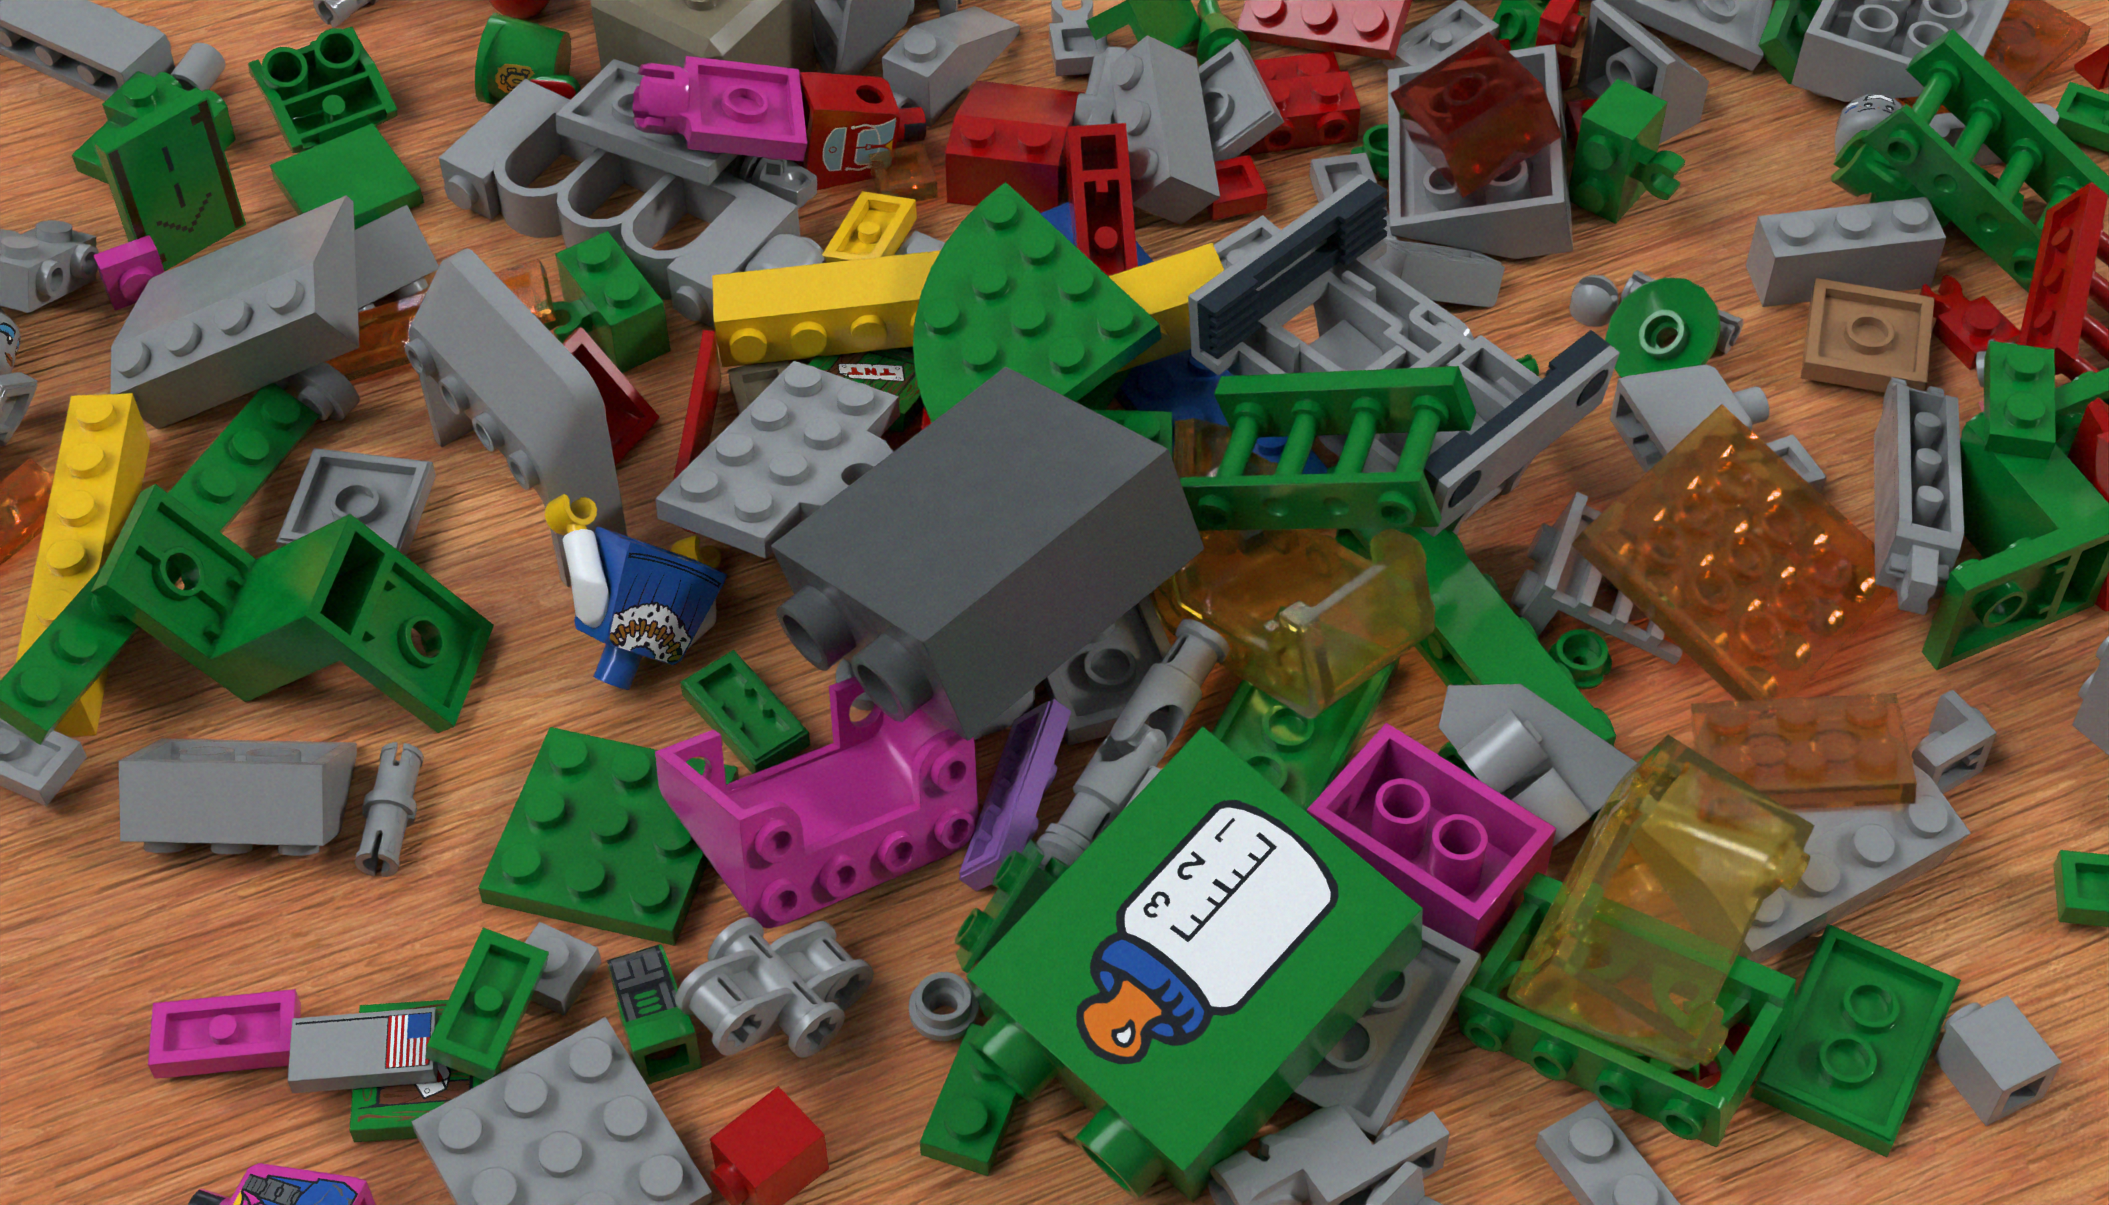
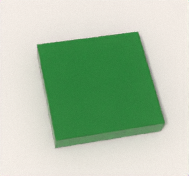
M373 123L270 165L275 182L298 215L347 195L354 204L355 230L405 205H408L409 209L424 203L421 188Z

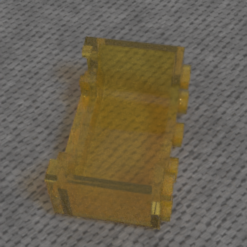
M1252 452L1243 476L1274 475L1278 463H1271ZM1216 468L1204 477L1216 476L1218 468ZM1391 528L1382 530L1371 540L1372 560L1361 557L1340 545L1333 537L1322 535L1313 529L1198 531L1204 550L1149 594L1159 620L1173 635H1175L1177 627L1183 619L1201 622L1208 628L1216 631L1230 646L1224 662L1219 663L1220 665L1309 719L1316 718L1430 636L1435 629V606L1430 597L1425 569V552L1421 543L1413 536Z

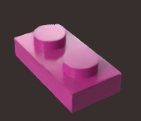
M296 989L153 1003L148 1066L154 1079L289 1066L292 1018H300L301 1002Z

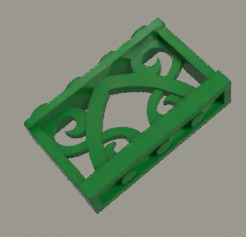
M1536 872L1523 891L1524 900L1484 959L1470 984H1467L1460 994L1458 1003L1460 1032L1481 1049L1489 1052L1501 1051L1530 1064L1539 1074L1555 1081L1566 1080L1595 1093L1600 1100L1619 1110L1630 1109L1662 1123L1668 1131L1686 1140L1698 1139L1711 1146L1718 1147L1725 1136L1727 1126L1776 1041L1782 1040L1793 1021L1796 979ZM1536 937L1549 942L1548 964L1537 961H1521ZM1587 959L1608 967V969L1592 972V964ZM1631 978L1652 986V999L1655 1009L1660 1018L1669 1027L1651 1033L1621 1038H1601L1586 1016L1576 989L1588 991L1611 989L1627 982ZM1520 980H1537L1549 983V988L1545 986H1530L1521 990L1516 995L1517 1002H1531L1536 1005L1538 1009L1534 1013L1498 998L1499 993L1505 986ZM1672 995L1690 1002L1689 1004L1683 1003V1011L1691 1016L1690 1018L1683 1015L1670 1001ZM1742 1022L1751 1028L1734 1056L1718 1037L1726 1033L1737 1023ZM1699 1048L1716 1062L1720 1070V1080L1710 1089L1672 1074L1677 1070H1687L1696 1077L1698 1082L1699 1061L1693 1051Z

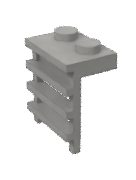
M1576 492L1554 525L1549 526L1543 523L1530 545L1527 557L1535 560L1533 570L1527 569L1523 573L1511 598V604L1519 607L1517 616L1525 618L1532 625L1538 638L1557 610H1560L1676 665L1681 658L1683 648L1664 640L1663 637L1685 569H1688L1689 574L1702 579L1707 573L1710 563L1691 555L1692 545L1681 540L1676 547L1655 538L1657 529L1647 524L1641 531L1620 521L1622 512L1611 508L1607 514H1604L1586 505L1588 496ZM1615 538L1632 546V550L1612 612L1609 614L1592 605ZM1651 555L1666 562L1667 565L1645 631L1628 623V619L1648 557Z

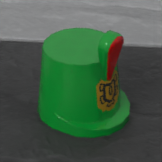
M493 13L486 23L477 52L475 93L478 102L495 104L507 96L524 79L571 100L581 91V87L574 77L569 76L571 63L570 34L565 31Z

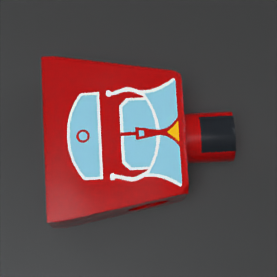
M800 72L807 148L803 162H794L817 176V190L886 176L893 169L896 143L924 141L926 137V119L923 109L921 107L898 108L889 82L884 78Z

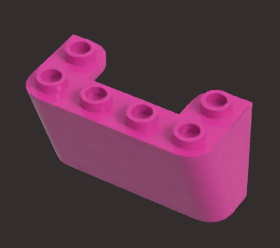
M856 676L829 686L833 733L832 744L726 784L721 734L714 729L655 751L659 788L664 800L749 917L756 919L762 927L773 928L782 926L944 858L962 848L971 839L978 821L974 737L967 741L920 709L905 721L897 722L874 704L872 711L866 718L861 721L852 722L849 716L850 707L853 701L865 692ZM693 757H704L705 770L703 775L688 765L686 761Z

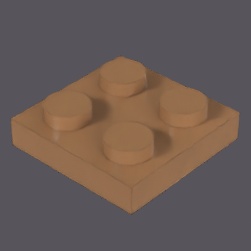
M1815 278L1810 297L1801 378L1885 393L1891 377L1906 380V386L1909 388L1924 391L1928 376L1934 298Z

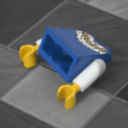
M562 494L547 504L545 518L547 524L555 533L565 535L562 540L570 572L576 614L574 619L576 629L606 644L593 677L615 687L630 690L642 656L675 665L682 660L687 649L714 626L717 619L716 597L727 577V574L714 569L720 564L721 553L712 545L699 548L700 539L696 535L675 542L672 545L671 551L599 526L593 532L588 530L586 525L593 522L597 516L595 502L583 496L572 502L570 506L569 497L566 494Z

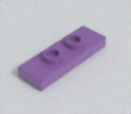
M1055 699L1045 702L1013 722L959 872V880L975 891L991 885L997 870L1012 850L1022 853L1029 840L1033 838L1037 831L1039 820L1036 817V813L1043 793L1049 788L1056 776L1057 766L1054 764L1072 712Z

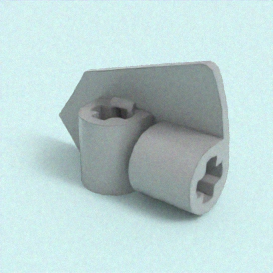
M1521 684L1448 685L1439 729L1481 782L1556 828L1552 847L1575 831L1592 814L1645 774V768Z

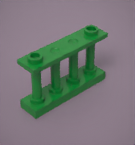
M1952 28L1917 53L1906 68V71L1924 87L1913 107L1911 108L1905 104L1867 131L1864 139L2029 293L2046 211L2090 182L2104 191L2109 198V176ZM1941 104L1965 125L1954 147L1929 125ZM1983 143L2006 164L1995 187L1971 165ZM2024 182L2047 203L2036 225L2013 204Z
M1459 366L1221 376L1214 395L1232 435L1216 476L1180 477L1179 480L1198 531L1439 527L1442 516L1423 471L1436 433L1462 431L1463 429L1471 431L1477 412ZM1408 433L1395 472L1362 473L1376 434ZM1348 435L1333 474H1302L1316 436ZM1288 437L1274 475L1243 476L1258 438Z

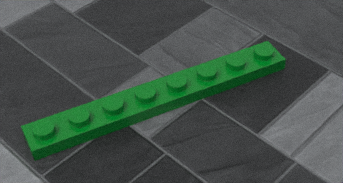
M274 383L262 387L168 494L223 533L310 432L319 414ZM167 561V575L169 580L177 587L182 581L181 570L173 562ZM103 566L0 680V718L39 745L44 742L140 630L138 625L91 593Z

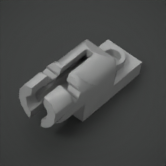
M1338 1104L1318 1109L1281 1131L1260 1138L1258 1158L1251 1156L1248 1151L1239 1150L1213 1166L1210 1173L1214 1179L1208 1181L1209 1191L1216 1205H1366L1368 1197L1375 1186L1381 1181L1388 1180L1406 1161L1422 1168L1423 1179L1443 1168L1450 1133L1436 1114L1431 1111L1412 1123L1408 1120H1400L1393 1123L1378 1135L1372 1145L1354 1119Z

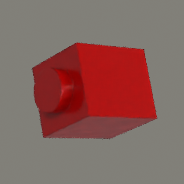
M779 1086L709 1138L715 1169L710 1172V1175L719 1192L731 1205H740L743 1202L745 1205H784L829 1169L825 1134Z

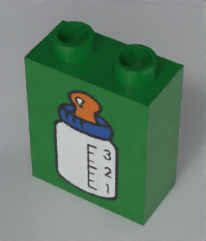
M1202 726L968 973L966 977L984 1015L989 1019L968 1043L996 1075L1027 1101L1033 1102L1055 1078L1093 1112L1095 1116L1074 1137V1140L1083 1152L1128 1194L1139 1200L1162 1175L1194 1203L1208 1187V1181L1214 1179L1210 1173L1211 1168L1241 1150L1420 953L1422 950L1423 908Z

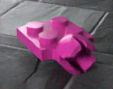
M692 56L685 57L683 68L677 65L651 62L641 64L637 74L644 76L640 81V86H636L633 93V114L635 117L633 120L636 129L644 133L670 136L682 134L687 140L688 149L803 162L807 148V136L799 69Z

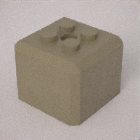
M590 0L601 71L613 59L637 67L651 62L677 65L683 68L686 56L799 69V74L800 72H812L816 68L810 0Z

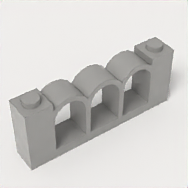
M524 79L439 157L445 192L448 199L458 207L466 210L470 209L491 220L502 212L508 226L516 232L530 237H555L562 234L566 248L608 231L662 300H672L673 309L677 310L685 318L692 321L698 320L714 329L712 275L744 272L750 260L774 236L793 234L801 237L797 205L727 172L722 171L709 186L556 134V114L570 99L527 79ZM561 154L581 162L573 172L556 185L545 188H526ZM623 183L645 192L630 209L621 215L608 219L588 218ZM686 213L710 223L695 240L684 247L674 250L651 249Z

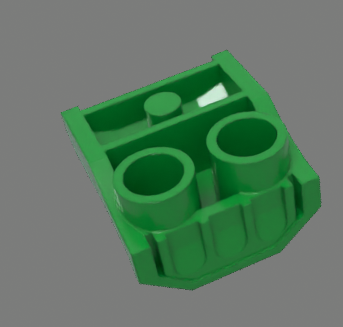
M352 26L345 29L333 28L326 30L318 36L316 41H312L310 45L297 50L290 47L275 48L265 55L262 65L259 59L248 63L250 76L254 78L264 95L278 127L293 154L303 152L371 123L378 126L398 116L396 105L375 62L363 47Z

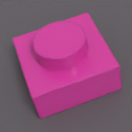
M150 235L93 255L106 293L115 311L135 304L150 278L165 272L158 250Z

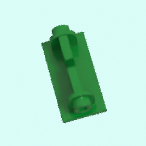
M1031 839L1022 853L1012 850L1000 865L993 879V886L998 888L984 911L975 908L970 912L956 935L955 944L960 946L956 956L962 970L969 973L975 962H980L1070 866L1054 856L1050 858L1046 866L1041 864L1044 854L1037 843Z

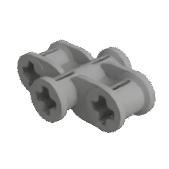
M746 917L731 923L713 941L708 952V962L697 967L681 983L675 997L677 1007L684 1014L695 1015L713 1034L712 1043L714 1047L726 1056L736 1054L747 1047L763 1042L774 1036L781 1029L789 1037V1048L796 1056L805 1058L821 1051L835 1038L843 1026L845 1020L844 1010L852 1006L867 991L874 975L872 967L862 959L854 960L836 941L837 934L835 929L825 921L814 922L802 929L788 933L778 938L771 945L763 938V927L756 919Z

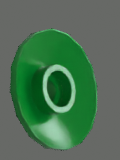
M1664 277L1642 284L1622 300L1610 318L1605 341L1620 352L1614 369L1622 378L1637 374L1705 365L1716 350L1721 330L1718 307L1703 287L1684 278ZM1677 334L1676 339L1669 346L1663 348L1665 340L1671 335Z

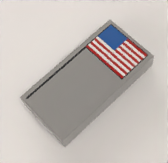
M436 1007L292 1018L288 1084L292 1093L437 1082L438 1063L425 1058L427 1044L439 1021Z

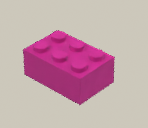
M1388 723L1384 724L1306 811L1422 907V925L1478 954L1524 900L1523 891L1534 874L1539 872L1546 875L1556 833L1554 826Z

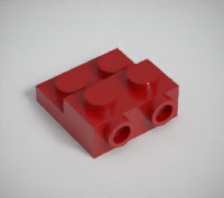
M1334 51L1253 60L1284 123L1247 149L1249 155L1356 142L1358 140L1361 107L1348 71H1340Z

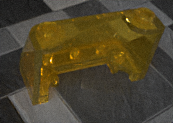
M1667 735L1620 779L1606 799L1510 984L1507 993L1508 998L1532 1013L1679 1069H1690L1699 1062L1704 1066L1708 1065L1718 1054L1728 1035V1028L1721 1024L1724 1010L1715 1003L1763 900L1773 894L1779 887L1786 891L1791 890L1804 874L1810 861V855L1803 850L1815 825L1680 741Z

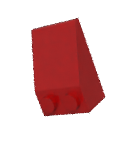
M976 81L955 114L945 150L947 203L977 206L983 199L1006 182L1039 213L1061 205L1067 180L1065 157L1068 126H1073L1078 95L1080 93L1085 94V92Z

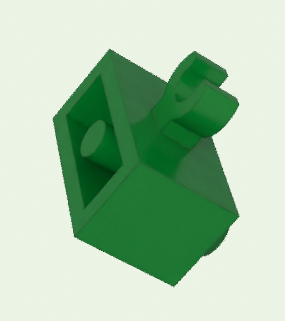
M1618 78L1581 118L1569 185L1570 202L1616 224L1646 190L1659 199H1670L1680 187L1681 182L1673 178L1684 167L1685 160L1672 151L1664 150L1658 152L1668 104L1667 101Z
M608 231L555 254L564 301L546 305L540 310V316L543 325L549 331L556 328L554 334L561 343L575 329L582 327L621 373L671 351L664 302Z

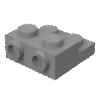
M55 220L41 221L36 224V228L23 234L12 230L0 229V306L30 313L96 280L98 268L93 255L99 253L96 248V236L74 231L71 224Z

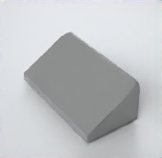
M1383 239L1387 242V253L1379 258L1383 268L1430 300L1482 307H1493L1495 305L1505 269L1501 262L1479 252L1461 248Z

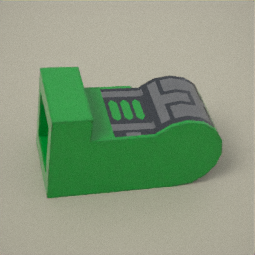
M662 944L606 960L617 998L620 1021L633 1063L647 1085L702 1068L696 1032L689 1015L684 1014L675 1003L678 988ZM680 1045L674 1055L663 1060H654L645 1056Z

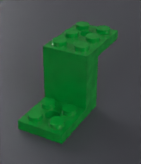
M2109 368L2096 373L2094 371L2085 372L2076 377L2072 382L2055 388L2056 443L2049 460L1984 451V412L1977 414L1966 422L1960 439L1964 536L1984 559L1980 561L1978 559L1964 561L1949 574L1946 587L1937 611L1932 617V625L1922 649V653L1936 670L2094 606L2109 572V503L2067 456L2087 405L2098 397L2109 405Z
M156 484L140 492L91 590V593L244 702L341 661L437 733L455 727L494 627V624L352 514H348L255 559ZM167 561L173 562L180 568L181 578L184 583L183 590L176 587L169 580L166 572ZM412 628L421 634V642L426 656L421 655L415 649L411 639Z

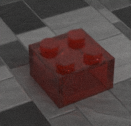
M1489 32L1390 93L1412 143L1462 198L1486 186L1499 175L1525 159L1536 155L1541 149L1562 137L1543 85Z

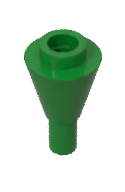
M1200 0L1197 5L1202 21L1197 50L1200 66L1236 39L1247 48L1250 54L1251 45L1249 39L1221 13L1217 0Z

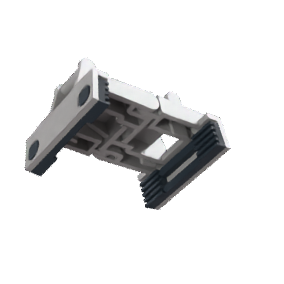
M1359 174L1188 296L1192 357L1215 374L1220 375L1225 370H1228L1234 376L1459 366L1477 413L1471 431L1463 429L1462 431L1436 433L1423 473L1442 518L1439 527H1421L1432 537H1435L1443 529L1446 531L1450 530L1457 535L1460 525L1496 495L1509 494L1519 485L1522 475L1536 455L1602 403L1620 352L1594 331L1590 330L1551 360L1548 365L1550 369L1545 374L1546 377L1541 379L1482 335L1474 339L1470 329L1460 319L1375 262L1387 253V242L1383 240L1387 236V231L1383 229L1387 226V221L1383 219L1387 216V210L1384 209L1387 206V200L1383 198L1387 195V189ZM1311 304H1314L1319 338L1310 345H1307L1283 328L1282 325ZM1408 433L1376 434L1362 473L1395 472ZM1348 435L1318 436V438L1328 449L1340 457Z

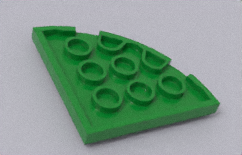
M1005 182L983 199L959 224L944 244L932 265L922 289L914 324L913 353L915 374L924 408L930 423L934 422L1004 367H1008L1076 402L1162 339L1160 324Z

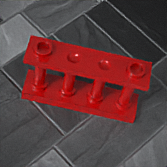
M2092 182L2046 211L2018 345L2054 349L2055 375L2063 374L2071 381L2085 372L2094 371L2096 373L2099 371L2079 355L2078 345L2080 339L2109 361V329L2087 313L2088 298L2109 313V282L2095 271L2096 257L2109 267V235L2103 231V220L2108 195Z

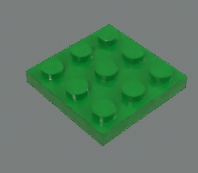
M550 727L478 887L482 903L675 946L709 860L662 797L658 783L655 751L658 750ZM691 758L686 761L688 765L703 775L705 760ZM724 764L726 784L739 780L738 768Z

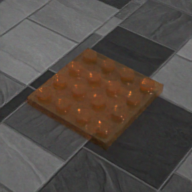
M1723 404L1716 408L1586 527L1571 544L1763 726L1788 703L1894 592L1891 588L1875 585V544Z

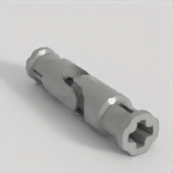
M1183 619L1175 632L1177 639L1161 663H1154L1126 704L1111 732L1097 749L1073 786L1075 797L1057 824L1051 823L1048 826L1045 834L1055 833L1064 836L1085 851L1124 810L1151 766H1157L1201 700L1202 691L1200 687L1214 665L1224 662L1230 646L1219 633L1208 628L1203 623L1192 619ZM1149 716V723L1147 725L1144 722Z

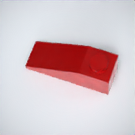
M1126 123L1068 126L1065 157L1074 245L1107 276L1138 267Z

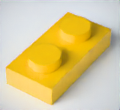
M862 191L822 255L826 262L895 255L917 219L916 199Z

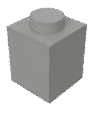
M2008 995L1984 1007L1975 1002L1956 1011L1944 1024L1946 1032L1934 1057L1936 1063L1985 1126L2042 1099L2062 1063Z

